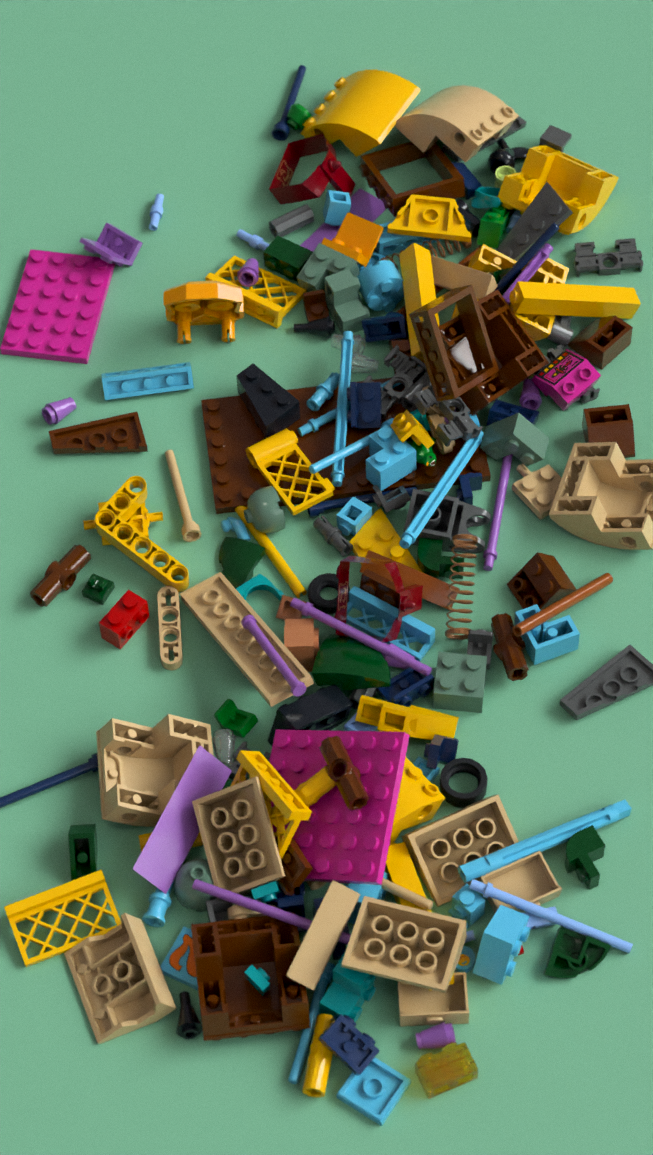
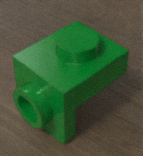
M227 699L214 714L223 732L244 738L258 722L255 714L238 709L232 699Z

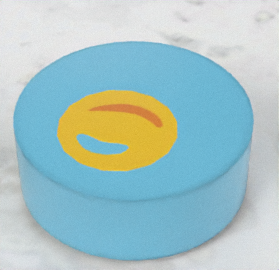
M463 946L455 972L467 973L475 965V954L471 948Z

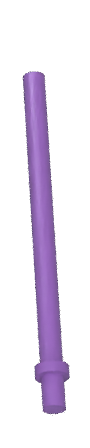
M513 454L503 457L487 549L483 553L485 559L483 569L486 571L493 569L494 560L497 559L498 555L496 547Z
M293 598L290 606L301 611L303 616L307 617L309 615L425 676L430 675L431 667L314 608L312 603H304L297 598Z
M195 879L192 889L306 930L309 929L312 920ZM342 932L338 941L348 945L351 934Z

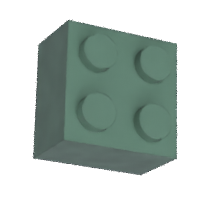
M438 652L433 708L482 713L487 656Z

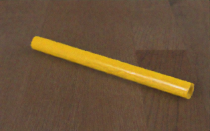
M236 507L235 512L258 544L265 548V554L295 596L300 598L299 595L301 593L303 595L307 594L306 589L268 536L256 530L252 523H247L244 516V510L247 507Z

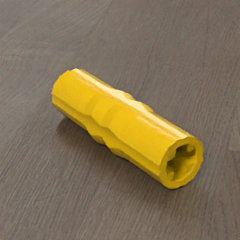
M328 766L323 767L294 790L308 808L336 786L335 781L328 776ZM275 806L271 808L272 815L276 814ZM284 816L285 826L287 823L290 822V820H287V818ZM276 818L272 819V824L277 827Z
M320 1014L316 1019L302 1089L303 1093L310 1097L320 1098L325 1096L333 1053L318 1038L331 1024L333 1015Z

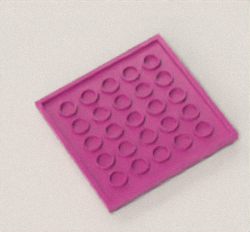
M276 730L269 762L293 790L327 766L319 747L321 742L327 737L338 736L341 738L353 765L360 770V780L369 796L366 806L351 811L347 808L336 785L319 798L315 804L309 806V809L312 811L309 819L300 821L293 836V839L313 868L304 881L332 882L334 880L338 883L382 885L410 735L406 732ZM271 801V808H272V807L275 806V804ZM287 823V824L284 826V827H285V830L287 829L289 823ZM273 825V833H276L277 827Z

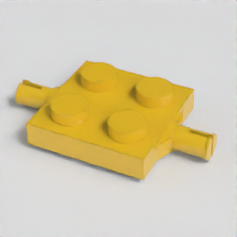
M106 502L98 503L99 510L106 504ZM144 502L126 522L149 538L148 528L150 522L163 521L162 511L148 513ZM124 504L116 506V508L118 509H124L126 507V505ZM83 520L84 530L96 529L95 520ZM103 521L101 525L108 526L112 522ZM127 534L119 536V539L122 540L129 538ZM101 537L103 546L112 545L103 537Z

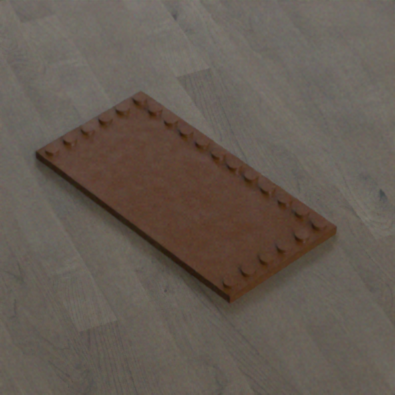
M420 374L413 383H415L423 374ZM391 378L374 379L372 381L383 384ZM400 384L394 387L393 390L401 392L405 389V386ZM317 386L286 390L300 401V419L287 429L294 431L298 438V443L296 444L311 464L334 453L336 419L319 427L318 431H311L304 436H300L297 429L307 424L308 420L312 418L315 420L337 408L338 387L333 392L334 394L331 399L326 400L318 411H312L306 404L307 400L316 392ZM240 396L201 400L216 514L235 512L236 507H247V501L254 491L270 486L258 468L255 469L251 465L245 451L246 448L264 440V435L260 428L257 427L251 412L249 413ZM395 402L386 412L387 418L382 419V424L391 418H395L399 413H404L407 409L403 408L401 403ZM347 421L346 447L379 429H353ZM463 437L455 439L453 451L446 454L440 452L435 442L432 446L433 453L436 455V464L434 466H425L416 462L417 469L381 492L395 490L400 486L404 488L416 487L417 490L435 488L466 441L462 439ZM480 444L459 475L482 473V482L490 481L491 475L486 452L480 448ZM369 445L345 457V477L343 478L342 486H334L333 496L323 501L375 493L373 490L374 485L366 479V459L370 457ZM293 454L287 457L286 462L297 464L299 461V458L296 454ZM333 464L318 472L323 479L328 478L331 483ZM272 465L266 469L268 472L278 474L280 467ZM284 467L282 475L294 477L296 469ZM300 470L298 477L310 479L311 473ZM459 476L457 477L452 486L458 485ZM280 480L279 487L290 490L292 482ZM296 483L294 490L306 492L308 485ZM312 486L310 493L317 495L324 492L321 487ZM292 496L291 498L293 505L301 504L304 501V498ZM281 499L277 502L279 507L285 506Z

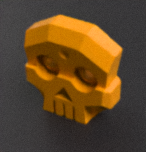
M192 281L166 289L163 292L167 321L175 322L177 325V343L184 344V335L186 344L192 342V325L221 324V341L228 342V333L230 342L236 340L235 322L244 318V300L240 286L219 281Z

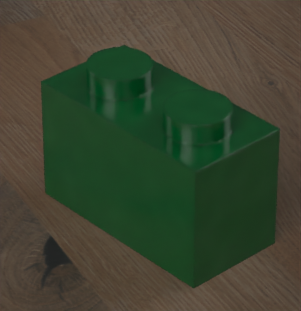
M277 236L263 251L264 265L269 270L298 282L297 276L313 251Z

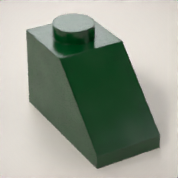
M96 824L71 825L68 832L71 881L97 871L98 847Z

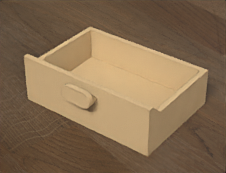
M541 851L480 877V882L492 883L494 888L539 906L559 897L562 890ZM487 898L494 913H496L500 905L521 913L526 912L494 898Z
M454 972V984L448 985L445 993L436 990L429 991L428 988L397 981L400 1027L437 1025L445 1022V1024L469 1023L466 972Z

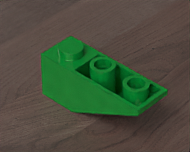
M502 202L496 208H489L480 221L477 244H485L488 247L498 249L503 241L514 209L503 207Z

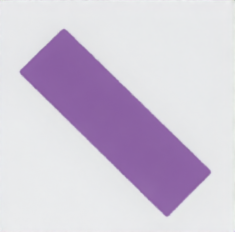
M359 189L350 197L351 208L349 213L368 221L374 222L386 210L382 200L363 189ZM324 222L300 246L314 252L324 238L332 241L333 237H336L340 225L331 226Z
M201 746L196 750L133 866L134 871L165 894L168 892L200 832L192 801L222 790L231 774V770Z

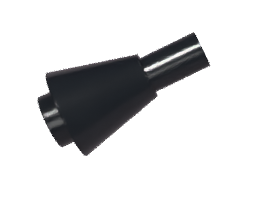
M330 316L305 324H294V333L308 332L331 338V334L335 333V321L331 320Z
M184 991L179 994L181 1008L176 1032L180 1037L193 1039L203 1029L194 1008L191 1006L190 994Z

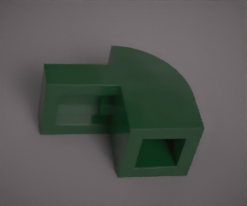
M419 538L417 564L421 571L437 579L439 577L449 579V576L453 574L450 567L454 563L451 561V556H442L443 540ZM454 557L453 561L464 563V558ZM454 566L452 570L464 572V567ZM454 575L452 576V579H463V576Z
M593 825L576 832L569 839L565 854L567 873L576 870L578 879L581 883L585 882L589 890L597 887L599 884L600 873L593 862L603 858L605 844Z

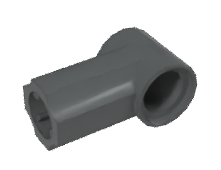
M556 315L551 333L546 339L558 345L567 346L573 335V330L570 329L572 316Z

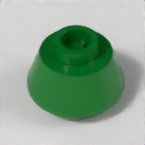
M298 103L292 104L287 115L289 119L287 123L295 131L297 129L303 130L305 128L303 123L312 115L302 105Z

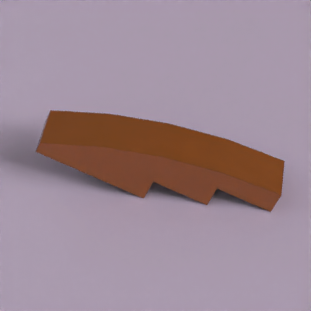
M368 550L366 558L394 561ZM395 561L404 588L415 584L423 585L422 599L451 611L447 607V604L452 601L448 598V594L453 592L448 588L450 584ZM362 564L359 572L363 573L368 569L393 582L384 564ZM453 585L451 586L453 590H460V588L455 587ZM458 593L451 594L450 597L456 600Z

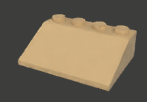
M253 777L192 801L214 886L246 896L251 894V890L285 877L258 777Z
M498 794L484 798L401 836L417 872L437 907L451 901L452 896L466 884L458 873V866L519 842Z
M364 896L341 967L445 993L467 936L466 920Z

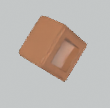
M282 595L276 618L282 620L301 619L303 615L301 611L290 606L293 600L292 597Z

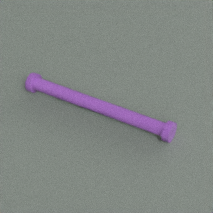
M253 615L245 616L241 621L242 626L251 632L291 687L292 694L296 697L303 695L306 692L305 684L298 681L257 626L255 617Z

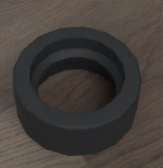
M453 759L441 771V794L445 797L447 803L460 808L482 800L487 790L488 778L486 771L480 763L473 759ZM457 773H469L477 778L478 787L469 793H459L451 789L449 778Z

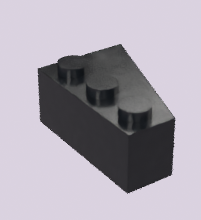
M254 363L236 375L238 394L249 413L251 412L257 427L260 428L264 435V439L288 428L300 419V401Z
M331 685L326 688L322 687L308 696L304 695L290 704H283L276 711L267 741L271 746L273 745L276 730L331 731L347 720L353 703L336 685Z

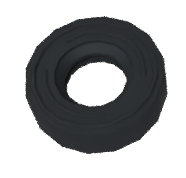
M321 574L314 578L308 587L309 602L313 604L314 608L326 614L337 612L338 595L332 600H325L320 596V592L326 587H332L338 591L339 579H337L336 574ZM348 585V601H347V603L349 602V591H350L349 585Z

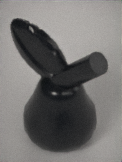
M499 139L497 144L500 149L491 153L488 159L489 168L494 174L497 168L501 166L514 168L515 158L525 159L529 149L524 147L510 149L504 139Z

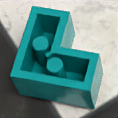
M344 953L333 969V983L319 1002L320 1014L333 1016L339 1014L347 1015L356 1022L362 1012L361 1006L365 1000L370 1001L375 993L374 981L376 976L341 967Z

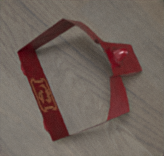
M322 133L288 143L269 190L280 205L319 198L327 187L328 182L331 183L336 191L349 193L351 197L356 183L341 166V162L337 161L335 148ZM328 151L322 164H319L303 183L289 186L301 157Z
M351 555L341 560L336 571L339 584L337 612L334 618L346 624L350 562L384 564L392 577L396 593H399V612L385 638L371 637L382 643L396 640L400 632L402 617L422 608L423 585L415 584L404 588L395 561ZM336 630V635L349 637L346 634Z

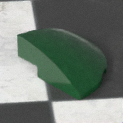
M330 634L323 641L312 670L317 686L341 684L343 690L390 687L391 682L389 665L381 652L353 638Z

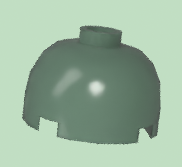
M273 486L263 487L254 491L247 501V509L244 510L247 523H252L253 527L262 533H275L285 529L283 509H279L277 502L280 499Z
M195 859L188 861L180 867L175 877L174 890L177 900L187 909L189 907L196 909L197 912L207 911L206 901L218 898L192 889L195 879L214 885L208 860Z

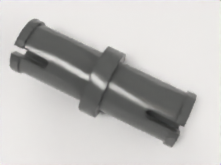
M321 516V519L318 517L314 521L313 526L324 536V540L329 545L332 544L342 556L348 555L352 551L353 545L342 536V531L338 527H334L325 516Z

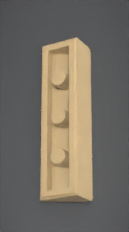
M431 255L434 285L452 290L458 287L473 285L475 295L479 300L492 293L498 287L494 276Z
M334 880L331 882L286 977L309 989L315 990L360 897L359 893Z

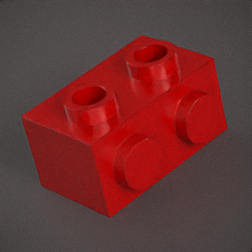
M128 590L99 622L101 638L121 650L150 617L147 600Z

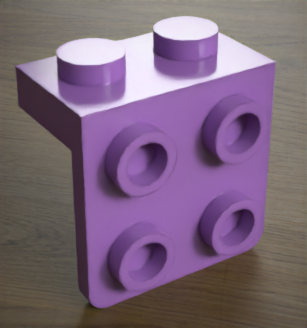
M107 222L97 242L82 237L79 241L85 245V250L93 254L98 253L103 261L110 264L113 262L121 267L123 264L132 266L143 244L141 241Z

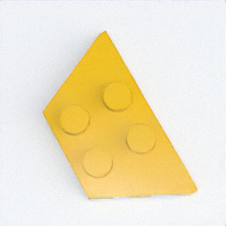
M411 194L406 201V205L398 211L397 217L392 223H389L387 233L464 242L471 241L470 231L468 232L464 224L465 220L458 211L455 199Z
M381 508L372 515L350 540L355 556L366 557L368 550L422 572L409 550L400 546L401 538Z

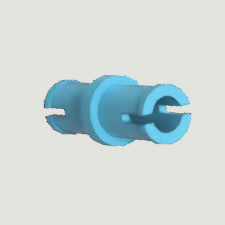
M332 372L324 383H320L316 387V392L307 400L306 404L312 411H318L326 400L331 399L334 394L333 392L339 386L338 373Z

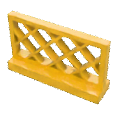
M234 255L215 274L210 272L205 277V281H219L243 286L239 280L234 278L240 269L232 270V267L235 264L242 267L246 261ZM258 267L261 278L258 279L255 285L263 284L264 288L253 289V286H250L249 289H244L241 287L244 313L278 328L282 324L283 317L303 298V293H306L307 290ZM222 277H230L231 281H227ZM268 283H275V284H278L279 286H278V287H268L267 284H268ZM285 292H294L296 295L286 296ZM281 293L282 297L271 298V294ZM266 294L267 298H263L259 295ZM278 303H285V306L282 307V306H279V305H277V304H278Z
M240 750L236 758L240 763V767L231 786L246 781L245 775L247 772L249 779L253 777L259 778L272 829V819L276 818L277 832L274 833V836L278 837V851L282 860L300 821L308 820L312 811L260 751ZM271 801L275 804L276 814L273 815L271 812ZM284 816L287 820H290L286 830L284 827Z
M102 870L4 906L26 967L63 954L88 937L105 935L121 923ZM104 891L106 899L102 907L89 902L94 893ZM76 901L83 904L78 916L65 912L69 903ZM108 904H109V907H110L111 911H109V910L106 909V907H107ZM87 906L100 911L94 924L82 919ZM51 910L58 913L53 926L40 921L44 912ZM103 913L114 917L116 922L115 926L107 929L98 926ZM62 916L75 920L70 933L57 928ZM28 920L33 922L34 925L29 935L18 931L16 923ZM79 922L92 928L87 937L80 938L73 935ZM38 925L51 930L45 942L33 938ZM55 932L67 937L64 945L58 948L49 944ZM21 937L24 938V939H26L24 945H23V942H22V940H21ZM30 941L43 946L39 955L28 959L26 949Z

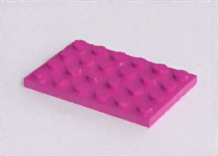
M30 249L0 347L1 354L88 364L115 264L113 262L112 264L100 259V257Z

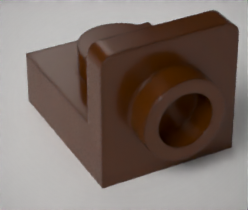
M324 290L303 293V306L307 322L329 316Z

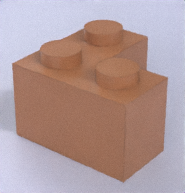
M314 618L285 619L284 645L307 672H312L319 651V628H314Z

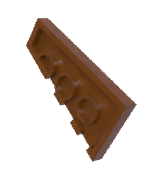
M137 411L49 431L54 454L148 452Z

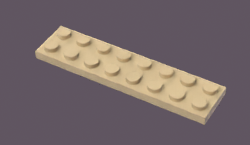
M221 572L180 593L184 604L270 707L293 696L290 685L251 632L242 626L241 621L245 616L253 615L255 617L257 626L298 681L303 682L306 688L314 684L312 676Z

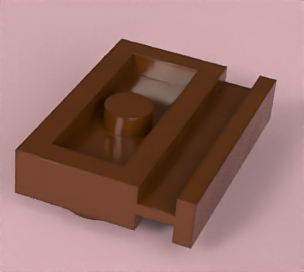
M366 569L361 576L360 589L399 609V593H396L394 582Z
M277 837L275 840H276V844H277V847H278V837ZM292 838L281 860L285 877L277 880L285 895H293L295 893L293 890L302 884L313 869Z

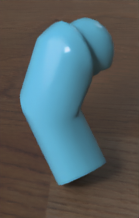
M227 517L226 520L221 521V527L224 532L232 530L239 539L246 541L251 539L242 520Z

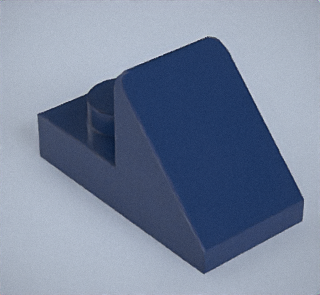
M390 311L385 316L366 318L361 321L366 342L408 337L403 314Z

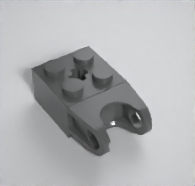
M413 489L404 532L431 492ZM445 495L413 545H418L419 538L443 540L442 551L452 552L451 549L456 546L452 542L454 535H473L467 529L472 526L489 524L491 515L485 509L459 501L457 497ZM477 537L476 549L457 547L454 549V552L480 553L485 549V542ZM458 539L463 541H473L471 539Z

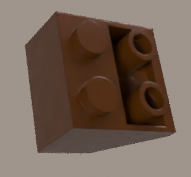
M616 315L596 318L568 343V347L602 370L631 344L633 327Z
M629 404L586 408L583 410L582 429L585 443L617 442L624 458L635 457L634 428Z
M538 552L507 583V586L523 609L537 604L540 610L577 590L554 556Z

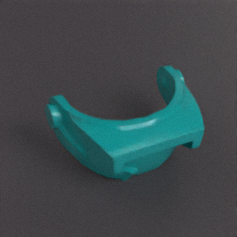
M488 186L477 188L474 193L476 197L471 200V206L474 208L498 207L501 203L497 197L500 188Z
M261 574L236 588L245 600L248 594L256 590L269 591L279 601H281L282 595H284L281 590H278L270 580Z

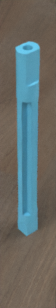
M624 799L458 866V873L464 883L472 881V879H477L533 853L543 852L565 843L576 832L591 825L595 829H599L628 817L631 813V807Z

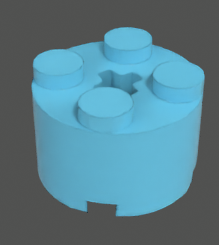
M381 260L378 261V265L372 266L370 264L360 272L357 277L360 282L359 291L369 308L376 311L384 310L385 312H390L395 309L396 304L404 297V280L393 262Z

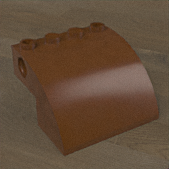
M498 289L478 300V305L499 371L459 396L469 408V414L471 415L476 414L549 363ZM460 315L439 326L456 384L477 371Z
M270 916L191 924L204 1041H219L234 1037L245 1038L258 1034L270 1035L275 1032L300 1031L310 1028L306 987L286 977L301 945L297 926ZM251 965L256 969L261 967L270 977L268 981L270 989L263 996L244 977V971Z

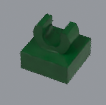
M93 573L83 588L82 595L104 605L115 588L114 582Z

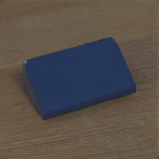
M452 162L464 177L466 199L468 200L476 196L474 195L476 189L483 187L464 163Z

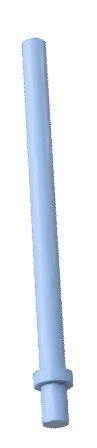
M472 879L469 889L483 894L482 897L494 898L582 935L590 936L626 953H630L633 944L494 888L492 883L488 882L485 884L475 879Z

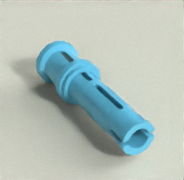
M174 881L166 894L156 887L155 892L149 896L150 905L142 918L143 922L147 925L157 928L164 926L166 910L172 903L169 896Z

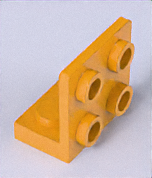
M348 212L336 237H333L332 241L324 238L321 244L356 260L357 264L367 267L384 228Z

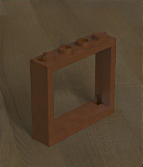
M410 141L360 156L361 165H359L361 176L365 177L368 186L374 189L377 198L382 200L385 209H388L394 217L406 205V201L411 194L451 199L465 196L464 177L436 143L424 153ZM426 158L443 181L396 194L379 171Z
M473 285L454 288L409 314L437 401L456 399L499 371ZM455 302L477 369L475 373L457 384L435 317L436 313ZM419 316H423L424 321L420 322Z

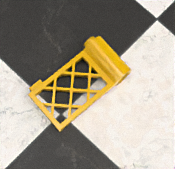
M286 428L246 448L245 451L251 465L255 469L258 468L294 516L333 496V490L335 489L329 479H323L318 472L315 474L311 473L310 479L298 477L300 470L310 472L309 466L312 464L296 444L298 443V438L294 431H289ZM296 454L299 458L298 464L286 462L287 457ZM272 465L280 467L278 474L268 472L266 468ZM284 467L296 469L294 477L282 475ZM280 480L292 482L290 490L280 488ZM296 483L308 485L307 491H295ZM312 486L321 487L324 492L318 495L310 493ZM292 496L304 498L303 503L294 507L291 503Z

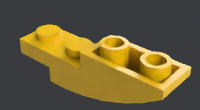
M362 695L355 721L378 726L377 730L385 732H406L410 735L409 737L432 740L435 734L454 738L459 717L414 705L406 707Z

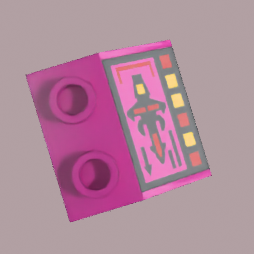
M566 349L538 372L532 381L546 397L549 395L564 411L595 385L601 375L586 358Z

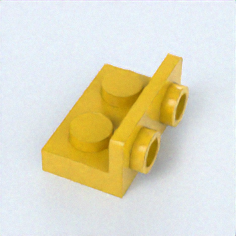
M408 410L404 413H399L393 419V423L390 426L402 443L411 437L418 446L423 444L427 449L434 444L426 429Z

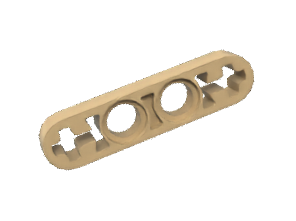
M165 586L157 594L160 657L162 666L167 670L173 671L180 668L183 662L180 601L178 590L172 586ZM171 595V606L166 604V596ZM167 614L176 616L175 620L171 622L164 621L163 617ZM168 634L177 636L173 642L165 641L164 637ZM169 650L174 652V661H169Z

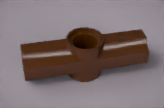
M74 545L59 562H52L45 572V577L30 592V596L36 604L41 607H47L62 590L71 588L78 572L91 560L90 553L83 546Z
M507 613L496 614L491 618V627L496 640L493 650L503 662L508 679L512 681L523 680L528 676V667L523 654V650L526 648L525 642L521 636L517 637L512 631L514 624L510 615Z
M338 736L327 737L321 742L319 749L327 763L328 776L335 781L347 808L351 811L361 809L367 805L369 796L360 780V770L353 765L341 738Z

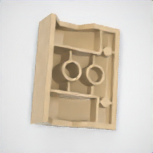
M124 913L121 915L120 925L105 935L88 937L64 953L95 1038L99 1044L155 1023L177 1009L144 924L139 918Z

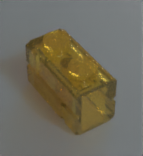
M455 1042L450 1043L442 1049V1052L435 1055L433 1053H426L415 1063L416 1075L429 1099L478 1078V1067L465 1042L459 1045Z

